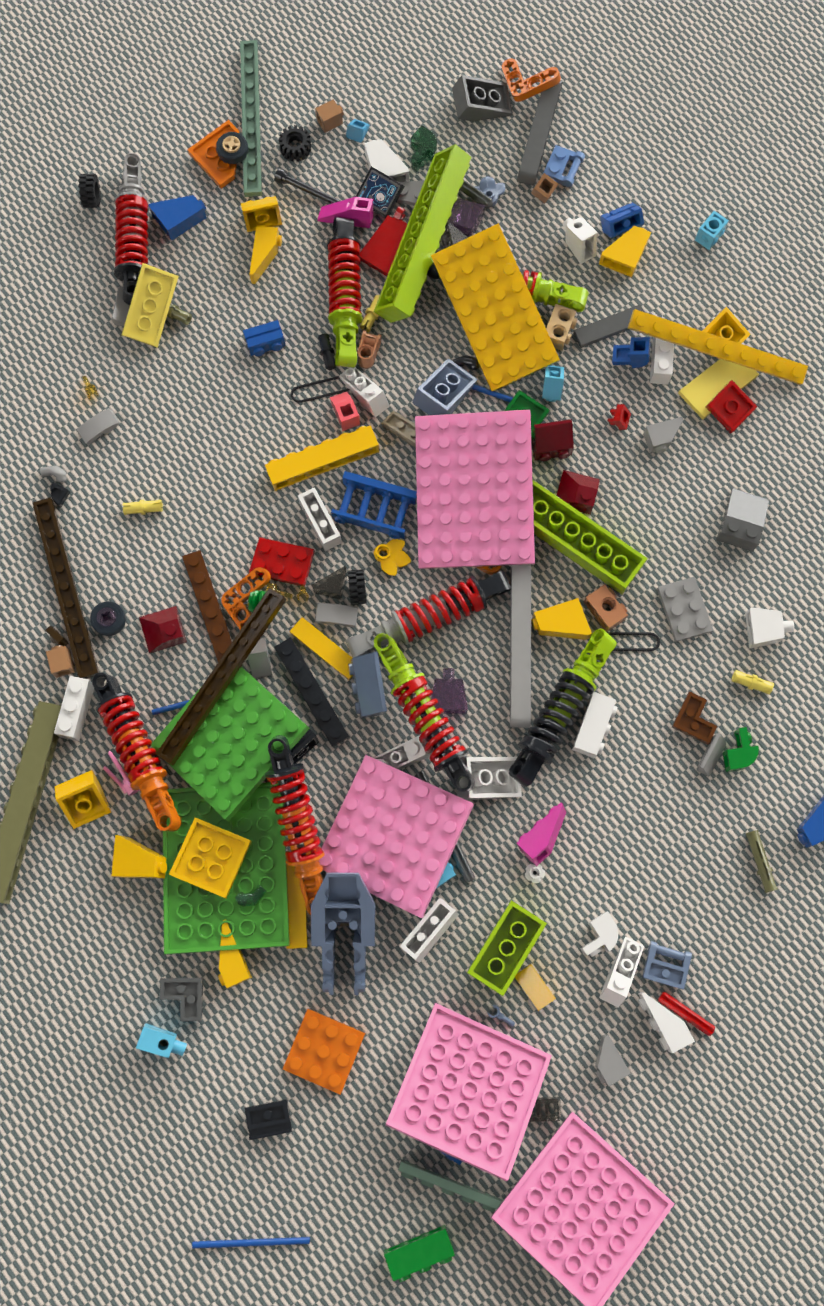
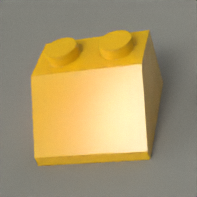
M276 196L241 203L247 232L256 231V226L275 227L282 225Z
M93 770L55 786L56 801L73 829L111 813L101 784Z

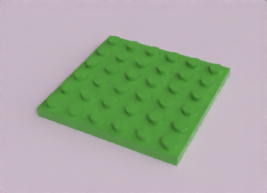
M241 667L175 765H169L229 822L266 779L265 773L273 769L268 751V744L272 738L277 735L285 736L289 741L291 750L310 728ZM198 691L152 742L151 747L155 748L156 752ZM276 741L273 743L276 750L281 751L284 749L281 742Z

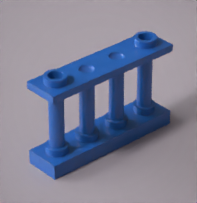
M345 471L343 484L346 485L347 489L340 510L332 509V519L340 524L349 523L388 534L393 539H405L406 530L401 527L408 505H416L417 491ZM356 489L364 490L365 494L358 515L349 514L347 510L353 492ZM374 494L382 495L383 497L376 521L365 518L371 497ZM392 499L400 500L401 502L394 526L383 523L389 502Z

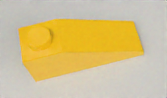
M256 226L249 273L252 284H256L278 254V247L282 246V235H279L278 228Z
M228 923L222 924L221 933L223 935L231 933ZM233 935L230 937L221 936L220 946L236 945ZM241 950L220 951L219 971L221 974H218V978L222 986L230 989L252 978Z

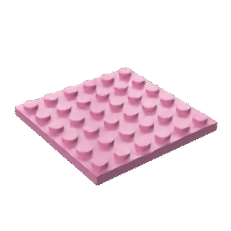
M365 755L322 846L325 855L319 859L320 865L328 873H359L369 893L423 918L474 804Z
M435 1003L385 1126L507 1182L552 1055Z
M571 1112L490 1218L584 1306H603L675 1203L575 1113Z

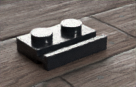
M288 1099L245 1107L249 1140L292 1132Z

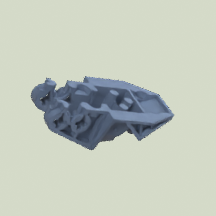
M326 873L311 903V946H322L323 992H329V995H334L335 928L340 923H349L350 929L355 930L353 938L354 995H359V992H365L366 946H375V902L359 873Z

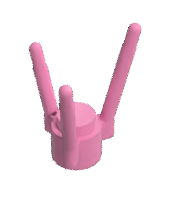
M109 751L108 755L124 780L121 782L106 766L103 767V770L119 785L124 794L127 793L128 796H131L140 791L132 790L127 774L113 753Z

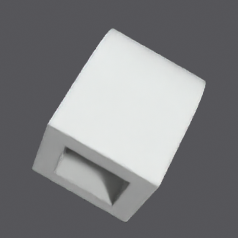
M607 911L588 923L597 938L580 948L584 956L589 954L591 957L602 951L601 946L604 947L606 952H609L616 945L618 928Z

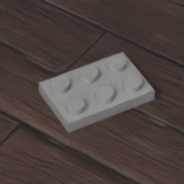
M695 577L658 586L657 591L675 642L713 632V627Z

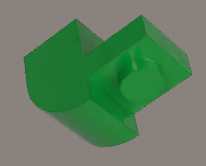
M747 727L738 728L734 731L737 748L728 749L722 753L726 772L743 770L757 759L759 746H750L752 744V736L747 731Z

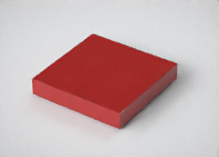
M731 380L705 407L731 434L757 408V405Z

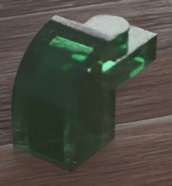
M422 125L411 137V149L416 151L411 157V168L417 172L426 165L428 160L432 162L434 155L437 153V139L435 135Z

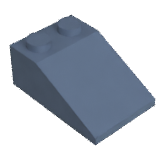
M448 358L417 388L412 403L428 415L452 414L478 379Z

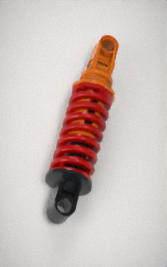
M97 673L92 679V685L100 700L96 711L104 718L103 724L107 727L108 735L112 737V744L116 746L115 750L120 755V762L124 764V771L129 774L128 779L132 790H140V796L142 800H145L146 806L159 830L177 831L181 826V818L177 813L172 797L167 791L169 787L163 780L167 776V771L162 766L157 767L161 760L158 757H154L156 749L149 748L152 745V740L145 739L148 736V732L142 729L144 726L143 721L137 720L140 716L139 712L133 711L135 703L132 694L122 692L114 676ZM168 818H170L169 826L166 824Z
M277 735L268 744L273 769L267 771L265 777L268 782H271V785L278 783V785L270 788V792H280L281 796L273 798L274 804L283 803V806L275 809V813L277 815L282 814L283 816L277 821L279 825H285V828L280 830V834L288 837L283 841V846H290V850L285 852L286 864L295 868V878H299L306 910L311 915V903L323 882L320 874L323 871V867L320 865L319 859L324 857L325 854L322 848L318 847L320 838L315 836L318 833V829L313 825L315 817L310 815L313 808L308 804L310 796L305 794L308 787L302 783L305 780L304 765L302 763H293L288 739L283 735ZM276 741L281 742L284 749L281 751L276 750L273 743Z

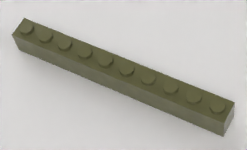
M39 701L38 706L36 705L33 710L34 719L27 730L28 739L22 747L21 762L16 766L15 774L17 775L15 781L10 786L9 793L11 795L9 801L5 803L3 809L5 813L4 818L0 822V903L10 904L59 736L54 734L61 705Z

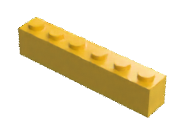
M371 425L367 427L361 426L354 432L343 433L335 439H326L319 445L308 446L303 451L289 453L281 459H273L268 464H265V468L274 491L376 454L379 452V444Z

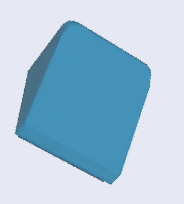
M353 119L347 125L346 138L361 143L370 125Z

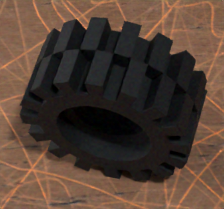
M294 125L293 129L291 126H288V130L285 128L283 133H280V151L283 156L285 155V159L288 160L290 157V161L296 159L298 162L299 158L304 160L305 155L309 156L312 146L310 134L306 129L303 130L301 126L297 129V125ZM294 140L302 142L297 147L289 146V143Z
M80 174L78 188L81 205H83V208H99L101 191L98 176L96 174Z
M364 569L349 570L348 581L351 605L367 604Z

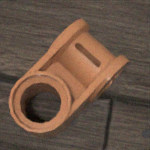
M367 331L362 332L357 351L360 367L368 369L373 366L381 345L382 335L378 334L376 336L368 334Z

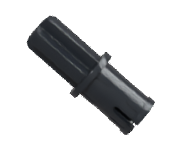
M324 333L318 336L321 348L320 355L323 356L325 368L331 371L336 368L333 355L334 349L331 347L329 334Z

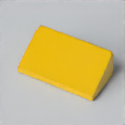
M529 964L516 974L515 979L538 1011L556 999L532 964Z

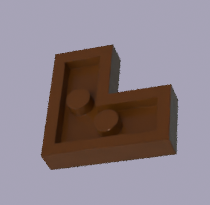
M689 691L672 728L708 745L716 731L717 725L700 718L707 699Z

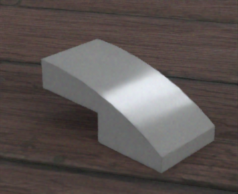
M108 408L87 420L77 428V431L85 444L90 445L102 434L108 435L120 422L112 409Z
M317 603L315 622L354 628L357 622L358 607Z

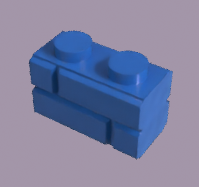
M633 202L600 216L603 233L610 238L626 233L633 226L640 227L644 225L642 208Z
M278 320L243 330L251 356H262L267 351H279L286 346Z

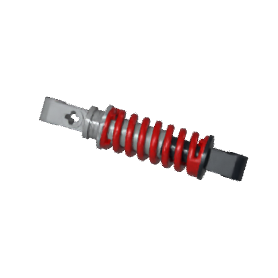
M128 153L124 158L122 185L119 187L118 196L114 199V204L116 205V260L114 275L123 282V300L128 305L131 304L133 294L128 292L134 293L142 263L148 264L147 213L149 201L144 196L145 191L141 186V159L135 153Z
M504 571L497 572L477 582L474 576H470L466 584L459 582L457 588L450 586L447 592L444 590L439 591L438 597L432 594L429 596L428 601L423 598L419 601V605L416 603L410 604V610L403 607L398 611H391L392 618L390 620L380 621V626L355 635L345 642L353 658L376 650L372 635L377 636L380 633L389 635L395 642L402 640L405 645H408L416 637L415 633L421 638L423 637L422 630L424 629L428 633H432L433 629L431 626L436 625L437 629L442 628L441 622L443 621L450 625L452 623L451 614L454 615L457 621L461 620L460 610H463L465 616H470L469 606L471 611L475 610V612L487 610L486 600L502 595L512 588ZM384 639L381 642V647L389 644L388 639Z

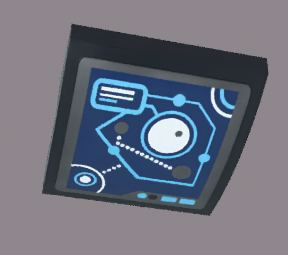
M371 166L355 197L373 199V211L386 218L388 215L390 216L405 186Z

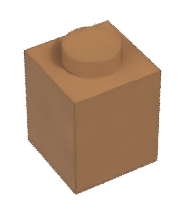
M334 99L315 108L316 120L325 133L343 124V109L340 105L336 104Z
M544 173L531 194L545 204L558 186V183Z
M58 645L52 647L50 651H46L51 674L56 678L76 672L71 652L66 646Z

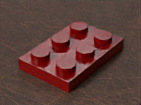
M259 537L249 573L255 568L261 567L269 571L271 580L305 587L315 550ZM259 573L258 575L263 578L264 574Z

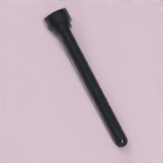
M278 168L275 173L274 181L279 184L288 183L330 204L341 201L290 177L287 171L282 168Z

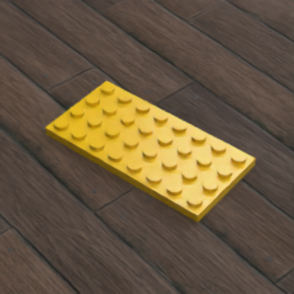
M499 223L431 255L432 261L491 391L501 389L560 361Z

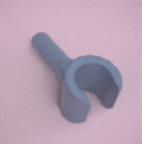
M491 1005L497 1009V1014L494 1016L488 1013L491 1018L503 1020L512 1027L515 1025L514 1021L500 1012L498 1006Z

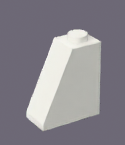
M382 139L364 143L369 169L372 166L397 182H409L408 167Z

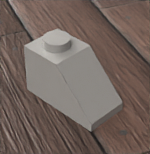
M683 417L646 426L643 435L650 454L655 452L660 454L667 451L683 422Z
M602 1035L595 1063L598 1071L595 1074L601 1084L605 1083L610 1087L631 1073L609 1035Z

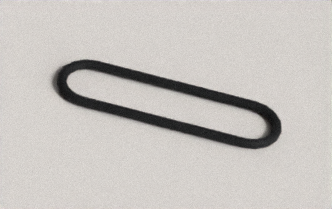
M339 376L296 386L291 390V398L297 403L344 393L350 389L347 388L303 400H297L293 396L294 391L298 388L340 379Z
M607 632L609 635H652L657 639V645L654 648H614L613 651H654L660 646V638L655 633Z

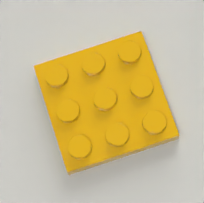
M195 817L169 875L227 899L252 841Z

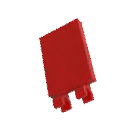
M400 206L395 211L393 218L389 215L386 217L361 250L359 256L360 261L386 277L407 227V223L403 221L406 216L403 214L405 209Z

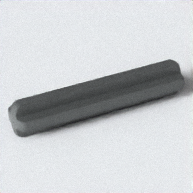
M464 180L459 190L484 208L489 209L493 205V200Z

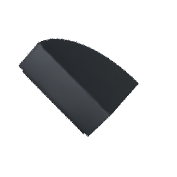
M52 482L50 488L51 497L55 504L61 508L71 492Z

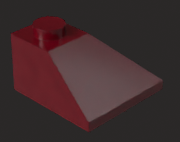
M563 470L556 496L579 512L591 515L600 479Z
M177 606L139 617L149 654L187 642Z

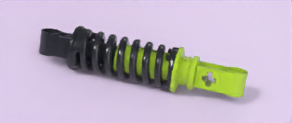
M600 628L594 631L579 658L573 663V668L563 670L558 683L555 685L556 691L550 693V700L545 701V708L539 711V717L533 721L534 726L528 729L529 735L525 734L522 740L519 741L518 746L522 750L511 765L509 775L522 786L527 787L533 783L543 763L547 765L552 763L557 749L551 743L553 742L557 745L563 743L562 739L557 736V733L563 736L568 735L565 726L572 727L574 725L570 718H578L579 713L576 711V708H584L581 700H589V694L592 695L597 689L593 681L599 676L601 668L616 647V640L604 629Z

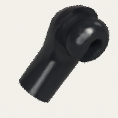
M464 355L452 360L460 367L470 365L471 370H476L480 367L476 357Z

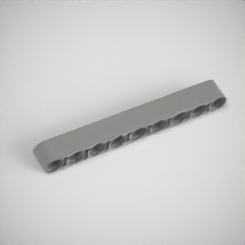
M531 564L510 565V586L512 588L510 590V727L530 728Z

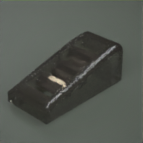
M538 1097L535 1102L537 1115L533 1116L532 1111L529 1122L560 1121L562 1119L560 1097ZM551 1103L554 1105V1114L550 1113ZM541 1104H545V1115H542Z

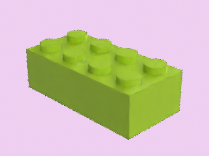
M511 900L466 973L501 996H504L547 923Z

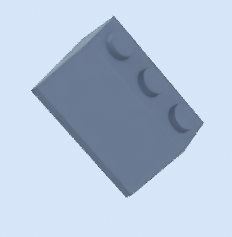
M378 652L352 658L348 668L349 674L354 677V683H351L353 695L356 694L357 702L354 703L356 714H359L360 718L384 715L387 712Z

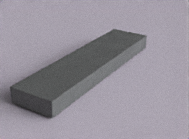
M641 304L575 329L573 334L580 348L629 330L627 328L633 310L636 309L644 312Z

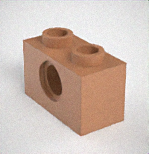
M604 584L586 596L584 604L602 628L609 632L625 621L628 614L626 607L622 603L619 604L616 600L614 591L611 588H607ZM608 604L612 610L606 611L602 605Z

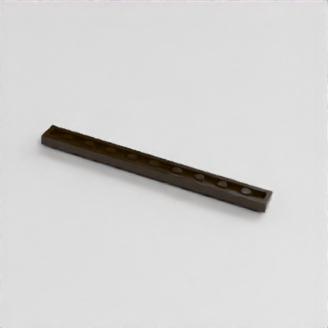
M49 497L32 502L78 677L87 679L99 673L54 503L52 498Z
M270 588L267 590L156 755L169 764L175 765L287 600L284 596Z

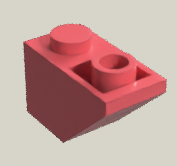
M348 392L330 397L342 431L360 425L358 411Z

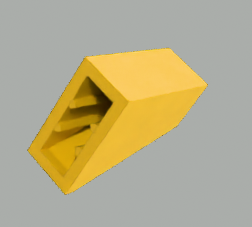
M633 226L602 252L599 265L632 277L648 244L651 232L644 228Z
M578 598L536 611L533 614V619H531L533 629L537 630L538 634L542 636L587 640L592 634Z
M115 835L111 876L119 878L165 879L167 858L130 837Z

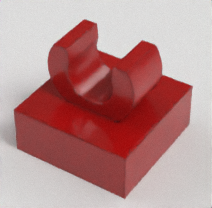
M617 404L616 409L610 410L614 418H609L607 421L610 425H616L619 430H627L631 413L624 404Z

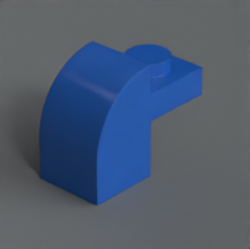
M631 337L630 345H614L612 364L631 365L632 369L647 365L650 358V337Z

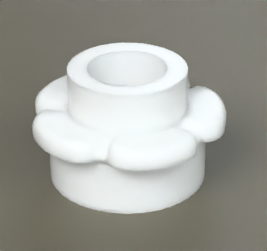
M529 864L526 867V879L532 881V883H539L545 876L542 865L539 864L536 867L534 864Z

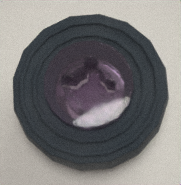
M106 601L94 607L91 611L90 622L93 629L100 635L113 636L124 628L126 616L121 606L115 602Z

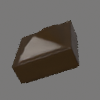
M49 626L45 630L50 635L52 643L62 646L68 644V641L53 626Z

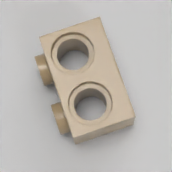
M555 304L546 330L554 348L563 351L565 344L569 345L572 334H569L570 330L575 329L578 319L575 318L576 310Z

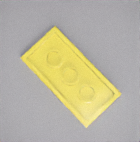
M142 263L122 336L156 348L158 347L179 276Z
M719 359L679 390L678 394L703 420L711 414L705 406L729 381L733 380L742 390L756 379L759 373L756 370Z

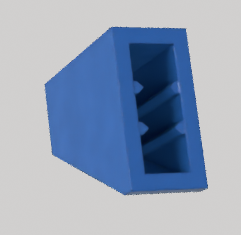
M194 195L150 203L148 205L152 217L171 241L207 218L204 203L201 200L198 201Z
M824 795L796 829L799 833L797 834L799 841L806 848L824 841Z

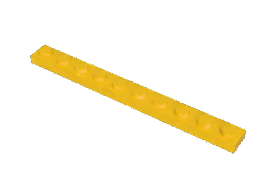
M636 309L632 312L627 328L799 385L803 384L808 369L807 365Z

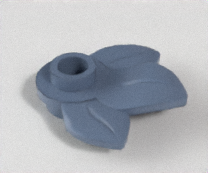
M489 176L481 179L480 186H474L493 200L491 207L496 205L498 197L504 194L506 190L504 183L496 184L495 180Z

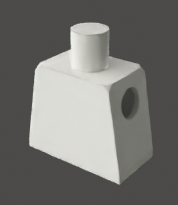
M571 218L566 219L563 223V227L566 229L565 241L579 263L582 264L595 257L597 231L583 218H578L574 221Z
M749 608L745 613L749 648L779 643L785 638V633L794 632V622L783 621L781 611Z

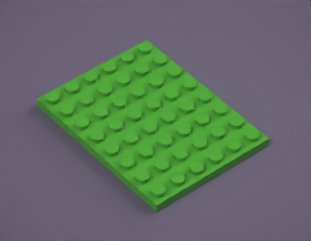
M271 782L262 783L229 822L193 788L167 790L181 818V826L174 832L163 831V856L167 858V871L165 879H163L165 955L290 946L287 859L285 855L286 847L283 846L286 836L280 834V830L285 828V825L278 824V819L283 816L282 814L277 815L275 813V809L283 806V803L274 804L273 798L281 795L280 792H270V788L278 785V783L275 785H271ZM195 817L252 841L227 899L169 875ZM170 818L167 819V826L170 824ZM223 923H228L231 930L230 934L223 935L221 933ZM233 935L236 945L220 946L221 936L230 937Z

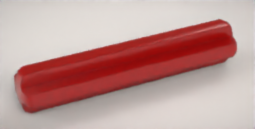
M666 992L660 994L658 1001L707 1036H711L714 1033V1025Z

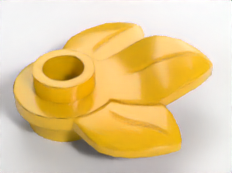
M392 539L387 544H380L374 549V557L380 562L381 569L386 574L396 576L397 567H405L411 563L410 557L402 551L405 541ZM384 551L387 555L383 557L380 553Z

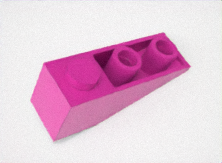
M353 197L323 206L320 209L317 221L333 223L335 217L354 219L355 227L370 228L374 216L373 199Z
M562 803L552 807L548 815L538 820L528 833H524L517 842L520 851L536 867L552 853L566 815V810Z

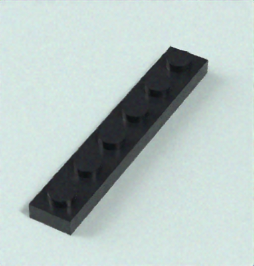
M290 637L274 646L331 746L334 747L348 739L349 735L292 638Z

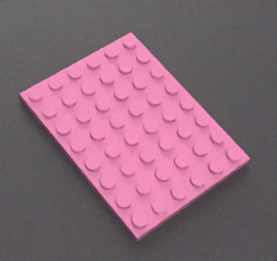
M530 410L415 416L419 569L535 564Z

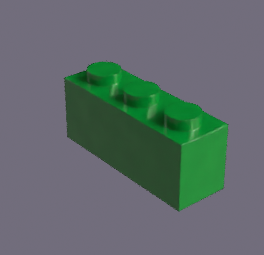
M445 1225L384 1250V1257L393 1281L399 1280V1282L411 1278V1274L417 1271L420 1273L432 1269L431 1265L438 1262L440 1265L446 1264L455 1256V1251Z

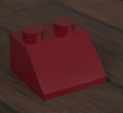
M572 419L534 425L531 444L535 461L540 460L544 462L556 457L564 459L572 455L574 449Z

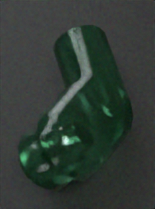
M258 885L253 893L239 892L235 900L238 902V905L243 907L254 906L267 891Z

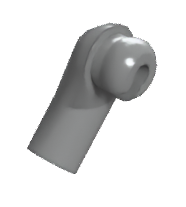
M59 466L40 468L42 477L53 475L56 477L57 482H65L67 480L65 476L66 471Z

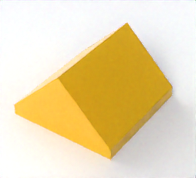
M727 307L702 330L703 332L740 344L750 336V333Z

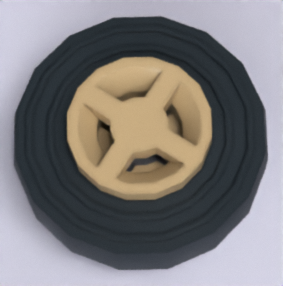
M228 132L218 139L216 151L224 163L237 164L247 157L248 143L240 133Z

